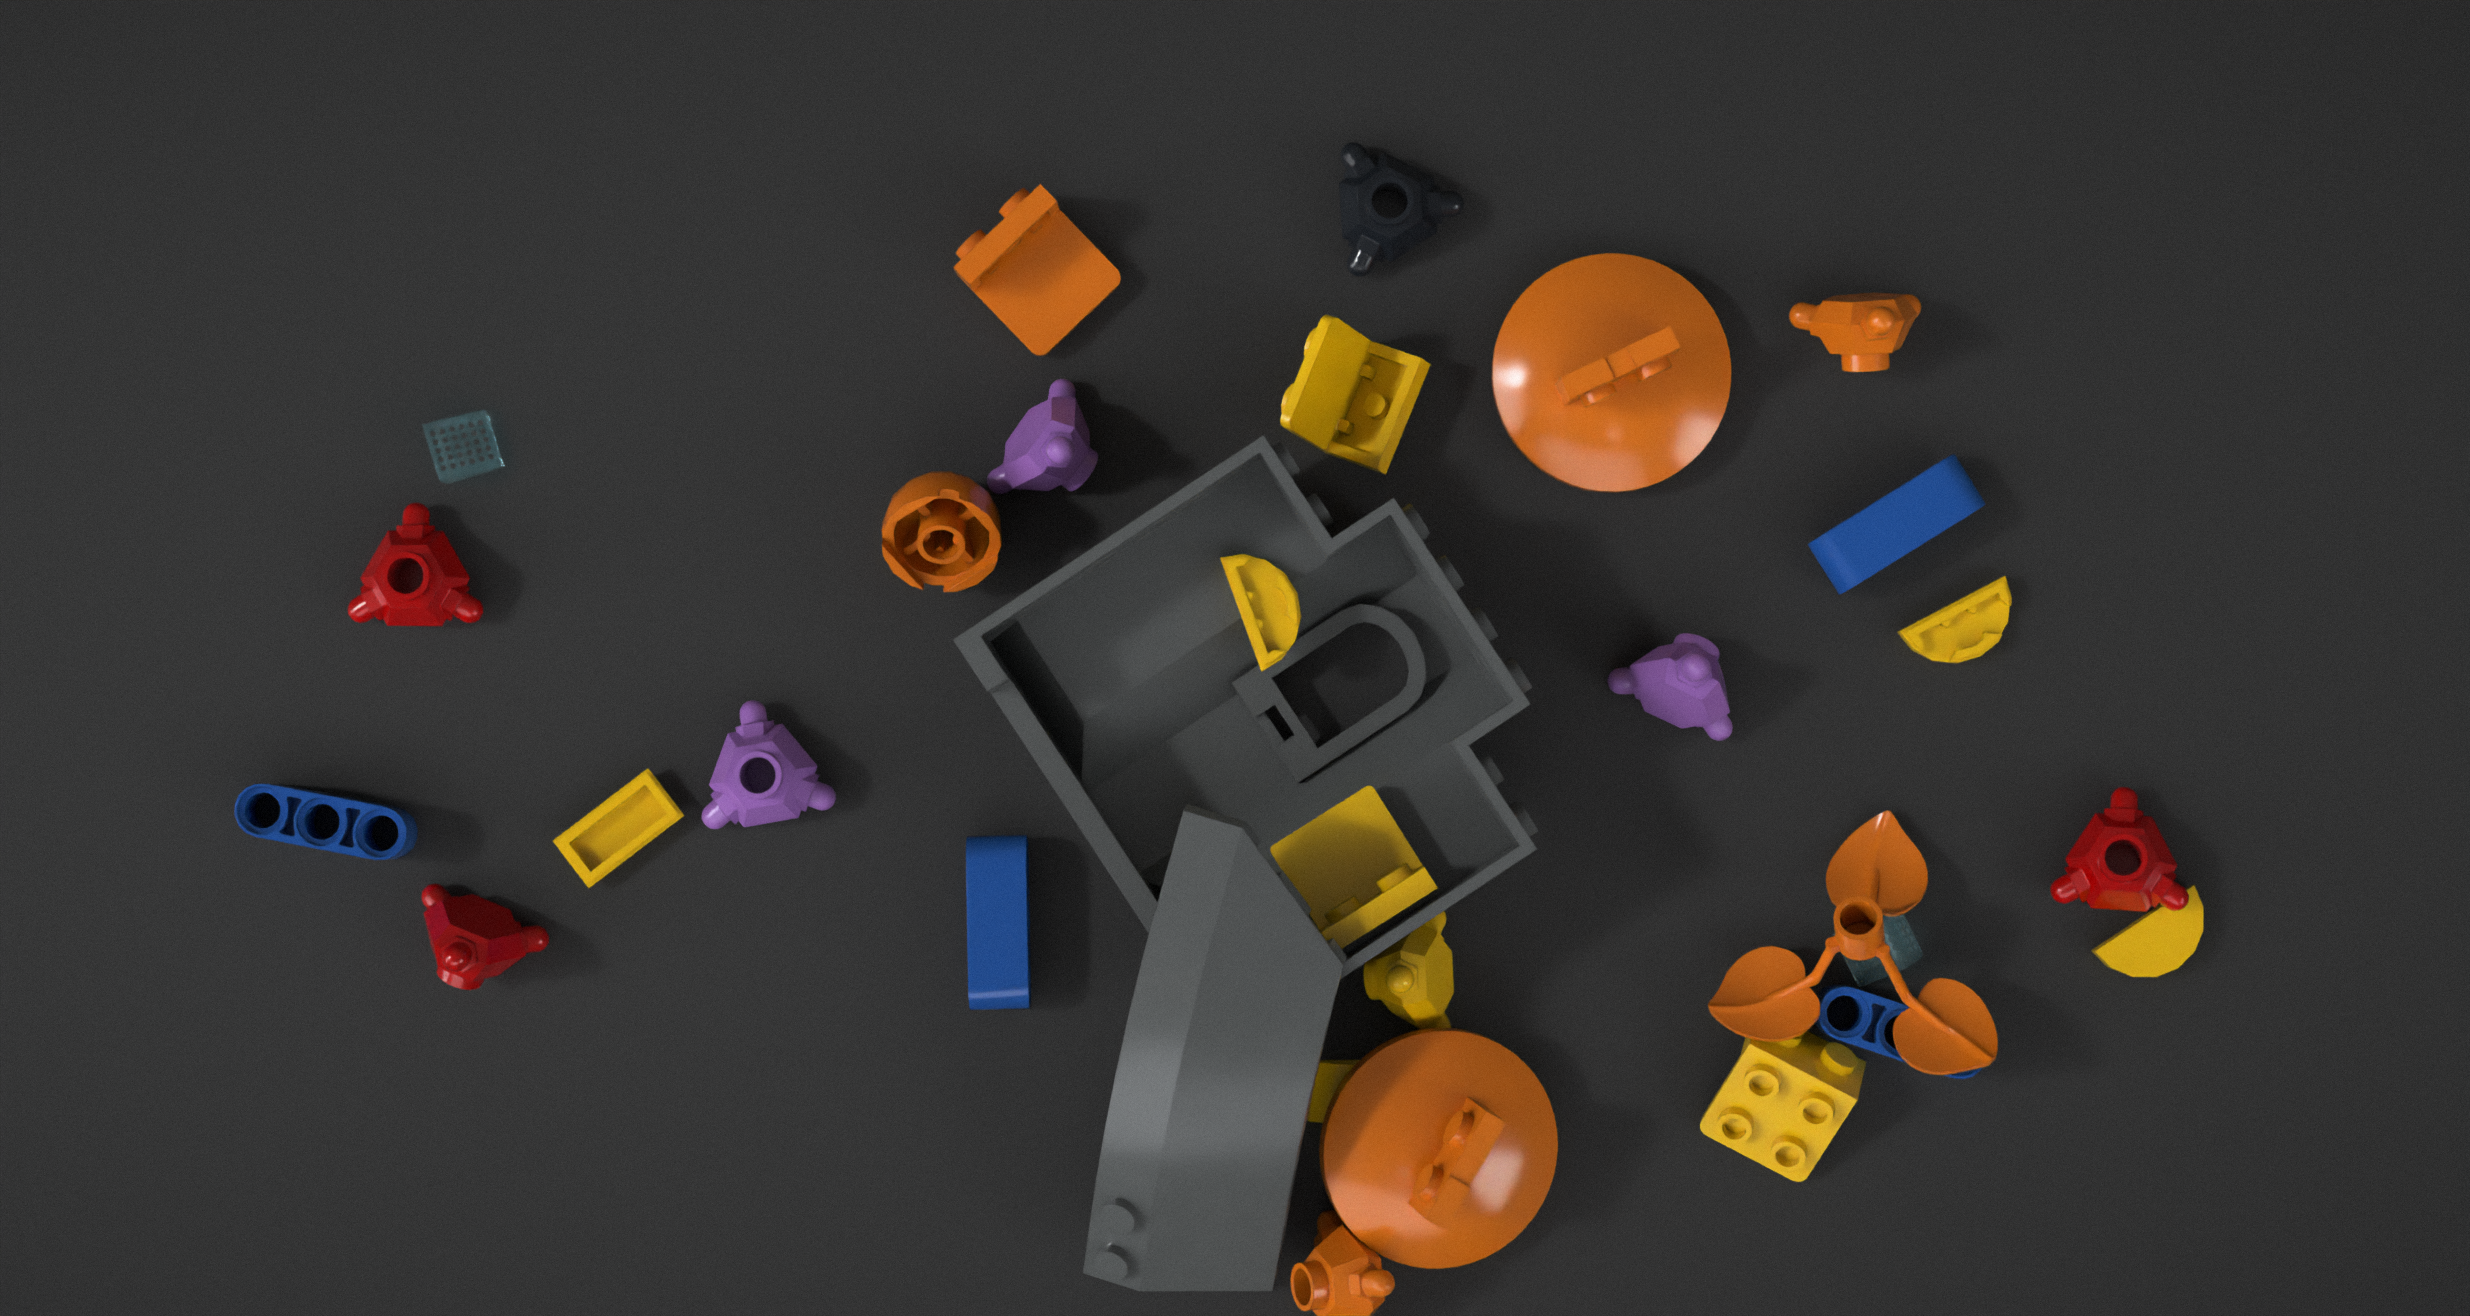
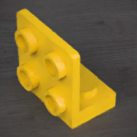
M1370 785L1365 786L1270 848V852L1281 870L1284 871L1312 910L1309 914L1321 934L1327 941L1334 938L1341 949L1438 888L1376 790Z

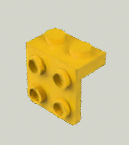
M1326 314L1320 319L1318 326L1310 332L1304 346L1305 358L1295 382L1287 388L1282 399L1280 424L1283 428L1329 455L1386 475L1431 364L1420 357L1373 342L1339 318Z
M1808 1031L1798 1037L1781 1042L1757 1041L1745 1037L1740 1057L1702 1116L1700 1130L1704 1135L1792 1181H1804L1857 1102L1866 1061L1856 1057L1846 1046L1835 1042L1829 1043Z

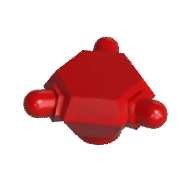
M419 502L406 506L403 511L402 525L396 526V530L387 531L360 577L364 584L360 587L361 594L352 599L348 605V615L353 621L365 623L376 617L378 621L384 619L387 626H443L446 619L451 621L453 617L465 623H475L480 620L484 611L481 601L468 594L470 587L466 585L470 577L444 531H435V526L430 525V512L424 504Z
M2129 787L2117 788L2111 795L2110 808L2104 809V813L2094 814L2065 858L2068 867L2064 869L2067 874L2057 878L2050 887L2051 896L2058 903L2067 904L2080 898L2082 903L2087 901L2090 908L2147 912L2151 905L2156 908L2160 903L2171 911H2179L2185 908L2189 902L2187 890L2174 881L2177 875L2173 872L2178 866L2153 817L2144 816V811L2138 810V796Z
M437 883L429 884L422 891L421 899L427 908V911L423 912L431 948L438 965L436 972L439 978L450 986L464 990L477 989L482 986L484 979L500 975L526 956L527 953L540 952L549 943V934L546 929L538 925L521 927L519 921L515 922L510 909L477 895L469 894L452 897L444 886Z

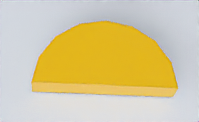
M1246 554L1220 557L1260 670L1263 672L1281 661L1296 641L1301 621L1298 593L1287 575L1267 560Z
M2006 576L1998 578L1897 631V633L1912 651L1931 661L1955 664L1982 656L1999 642L2002 632L2008 623L2012 596Z
M2189 885L2185 888L2189 894V902L2182 910L2171 911L2160 904L2091 951L2108 968L2131 977H2158L2178 969L2195 952L2204 930V907L2195 885Z

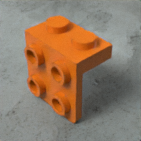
M1040 184L1031 193L1025 187L1016 192L999 210L1004 219L988 234L982 229L972 234L956 251L955 254L961 260L953 268L958 277L1032 354L1045 356L1120 285L1121 275L1118 269L1059 209L1057 200Z

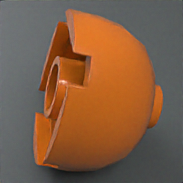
M931 471L911 479L893 495L882 522V553L892 572L910 586L924 590V583L933 586L944 585L943 592H958L979 584L994 570L998 561V553L1002 546L999 510L989 492L970 477L952 471Z

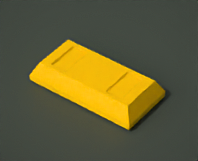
M647 768L555 838L553 842L586 886L590 888L685 815L650 769Z

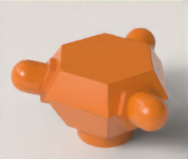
M1861 293L1835 295L1823 300L1818 305L1805 302L1795 304L1789 312V319L1794 327L1810 331V335L1820 337L1830 354H1840L1842 371H1881L1890 368V353L1901 348L1915 318L1921 312V303L1916 296L1911 294Z
M1326 1210L1317 1219L1318 1235L1314 1238L1313 1251L1304 1262L1295 1264L1292 1269L1291 1291L1294 1301L1302 1311L1313 1310L1317 1316H1372L1385 1301V1296H1388L1395 1287L1394 1277L1390 1272L1382 1269L1379 1255L1359 1240L1349 1228L1344 1226L1336 1211Z

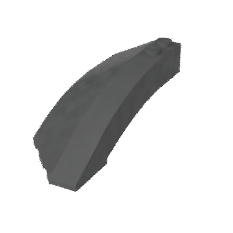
M1189 804L1186 805L1182 813L1128 1015L1102 1141L1083 1274L1137 1291H1273L1277 1283L1292 1190L1315 1080L1343 966L1348 957L1334 938L1328 941L1324 938L1308 916L1312 910L1283 870L1278 873L1273 870L1257 848L1261 842L1246 821Z

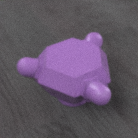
M1067 379L1054 381L1049 389L1048 400L1030 408L1005 443L1003 464L988 474L987 485L992 492L1005 494L1012 489L1050 491L1060 485L1068 491H1074L1091 475L1098 461V453L1089 447L1090 431L1075 398L1076 389L1071 381Z
M1690 633L1679 634L1675 637L1673 644L1658 646L1632 663L1630 667L1616 668L1608 676L1607 683L1612 692L1621 695L1634 694L1636 699H1640L1645 712L1681 729L1695 726L1697 728L1703 727L1709 737L1716 741L1725 740L1732 733L1733 725L1727 716L1730 713L1726 685L1718 662L1720 652L1711 641L1704 637Z
M756 700L745 702L739 713L741 726L735 727L736 732L727 734L709 786L714 791L710 794L713 800L702 811L703 823L710 829H720L730 820L734 824L739 821L743 827H750L799 818L801 810L806 812L808 806L821 811L830 809L836 801V793L831 786L818 781L819 775L815 774L817 769L816 763L783 724L774 725V720L768 721L766 708L761 702Z

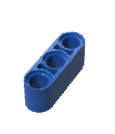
M1955 453L1807 545L1840 595L1986 505Z
M254 784L249 786L239 794L234 808V816L238 826L245 833L254 837L372 860H391L403 857L414 848L418 838L416 822L404 809L283 784ZM266 794L273 795L280 805V816L270 827L264 826L256 816L258 800ZM325 805L331 806L339 816L338 830L328 839L322 837L314 826V817L317 811ZM384 816L391 818L398 827V839L388 850L380 848L373 839V827Z
M967 836L966 896L970 1010L1030 1009L1031 951L1028 836Z
M1839 984L1826 986L1816 994L1820 1002L1821 1012L1814 1024L1820 1032L1834 1039L1905 1062L1896 1048H1892L1887 1043L1884 1030L1887 1022L1892 1017L1901 1014L1909 1008L1907 1005ZM1848 996L1854 1002L1856 1008L1855 1018L1847 1027L1835 1029L1828 1022L1827 1008L1836 997ZM1982 1068L1944 1076L1966 1079L1973 1077Z

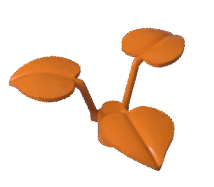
M1889 810L1876 815L1856 829L1839 847L1829 863L1826 873V888L1831 902L1836 906L1833 917L1835 936L1826 939V948L1812 973L1806 976L1804 964L1795 953L1775 946L1760 947L1744 954L1731 966L1718 991L1708 1003L1711 1015L1723 1026L1738 1035L1765 1042L1790 1040L1802 1035L1818 1020L1821 1012L1820 1002L1810 987L1817 985L1821 981L1836 953L1841 952L1845 957L1856 961H1864L1876 956L1881 960L1901 1000L1909 1007L1899 1014L1893 1026V1040L1896 1050L1907 1064L1927 1074L1949 1075L1989 1066L1996 1060L1998 1051L1997 1031L1992 1016L1984 1002L1972 989L1956 980L1936 978L1929 981L1923 987L1918 999L1915 998L1909 991L1890 954V947L1884 943L1883 915L1896 917L1910 911L1922 900L1928 885V871L1921 852L1905 834L1897 819Z

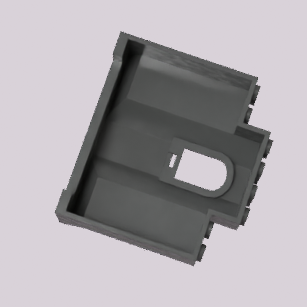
M1263 435L954 638L953 641L986 691L992 694L1148 933L1152 925L1182 813L1187 804L1246 821L1261 841L1257 847L1273 870L1278 873L1282 870L1270 852L1272 845L1365 786L1370 785L1374 787L1438 888L1342 948L1348 957L1341 974V978H1343L1537 850L1530 839L1531 836L1539 832L1534 822L1519 801H1513L1508 805L1496 785L1504 781L1501 772L1485 750H1480L1474 754L1469 747L1471 743L1529 706L1530 702L1524 693L1530 690L1532 686L1512 657L1502 662L1490 644L1492 640L1498 637L1494 627L1479 606L1470 611L1467 609L1457 594V591L1464 586L1463 581L1445 555L1436 560L1423 542L1430 532L1410 503L1401 509L1396 500L1392 498L1331 538L1327 531L1333 528L1334 521L1315 492L1307 498L1303 496L1294 482L1295 479L1300 477L1298 473L1301 471L1283 443L1280 441L1271 447ZM1246 554L1267 560L1287 575L1298 593L1301 621L1296 641L1281 661L1263 672L1260 670L1220 557ZM1366 622L1380 626L1395 638L1405 654L1409 671L1406 686L1398 696L1317 748L1272 678L1352 625ZM1274 705L1294 733V736L1286 741L1283 740L1265 713L1266 710ZM1309 914V915H1308L1309 918H1310V919L1312 920V922L1315 924V922L1313 921L1312 917H1311L1310 914Z

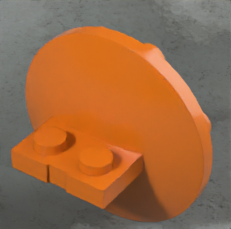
M1604 253L1580 257L1563 263L1546 272L1521 294L1507 314L1498 333L1493 352L1491 380L1493 396L1501 422L1510 439L1532 464L1552 478L1572 487L1600 493H1620L1646 488L1662 482L1679 472L1702 452L1718 429L1726 410L1731 387V359L1726 335L1716 313L1693 284L1677 272L1653 260L1635 255Z
M1427 1028L1407 1032L1377 1046L1358 1061L1343 1078L1328 1105L1323 1120L1319 1148L1320 1168L1327 1195L1336 1213L1350 1231L1370 1249L1390 1260L1412 1267L1425 1269L1452 1268L1476 1262L1499 1251L1514 1240L1532 1221L1542 1206L1554 1177L1558 1153V1135L1555 1115L1542 1084L1533 1071L1517 1055L1498 1042L1472 1031L1457 1028Z

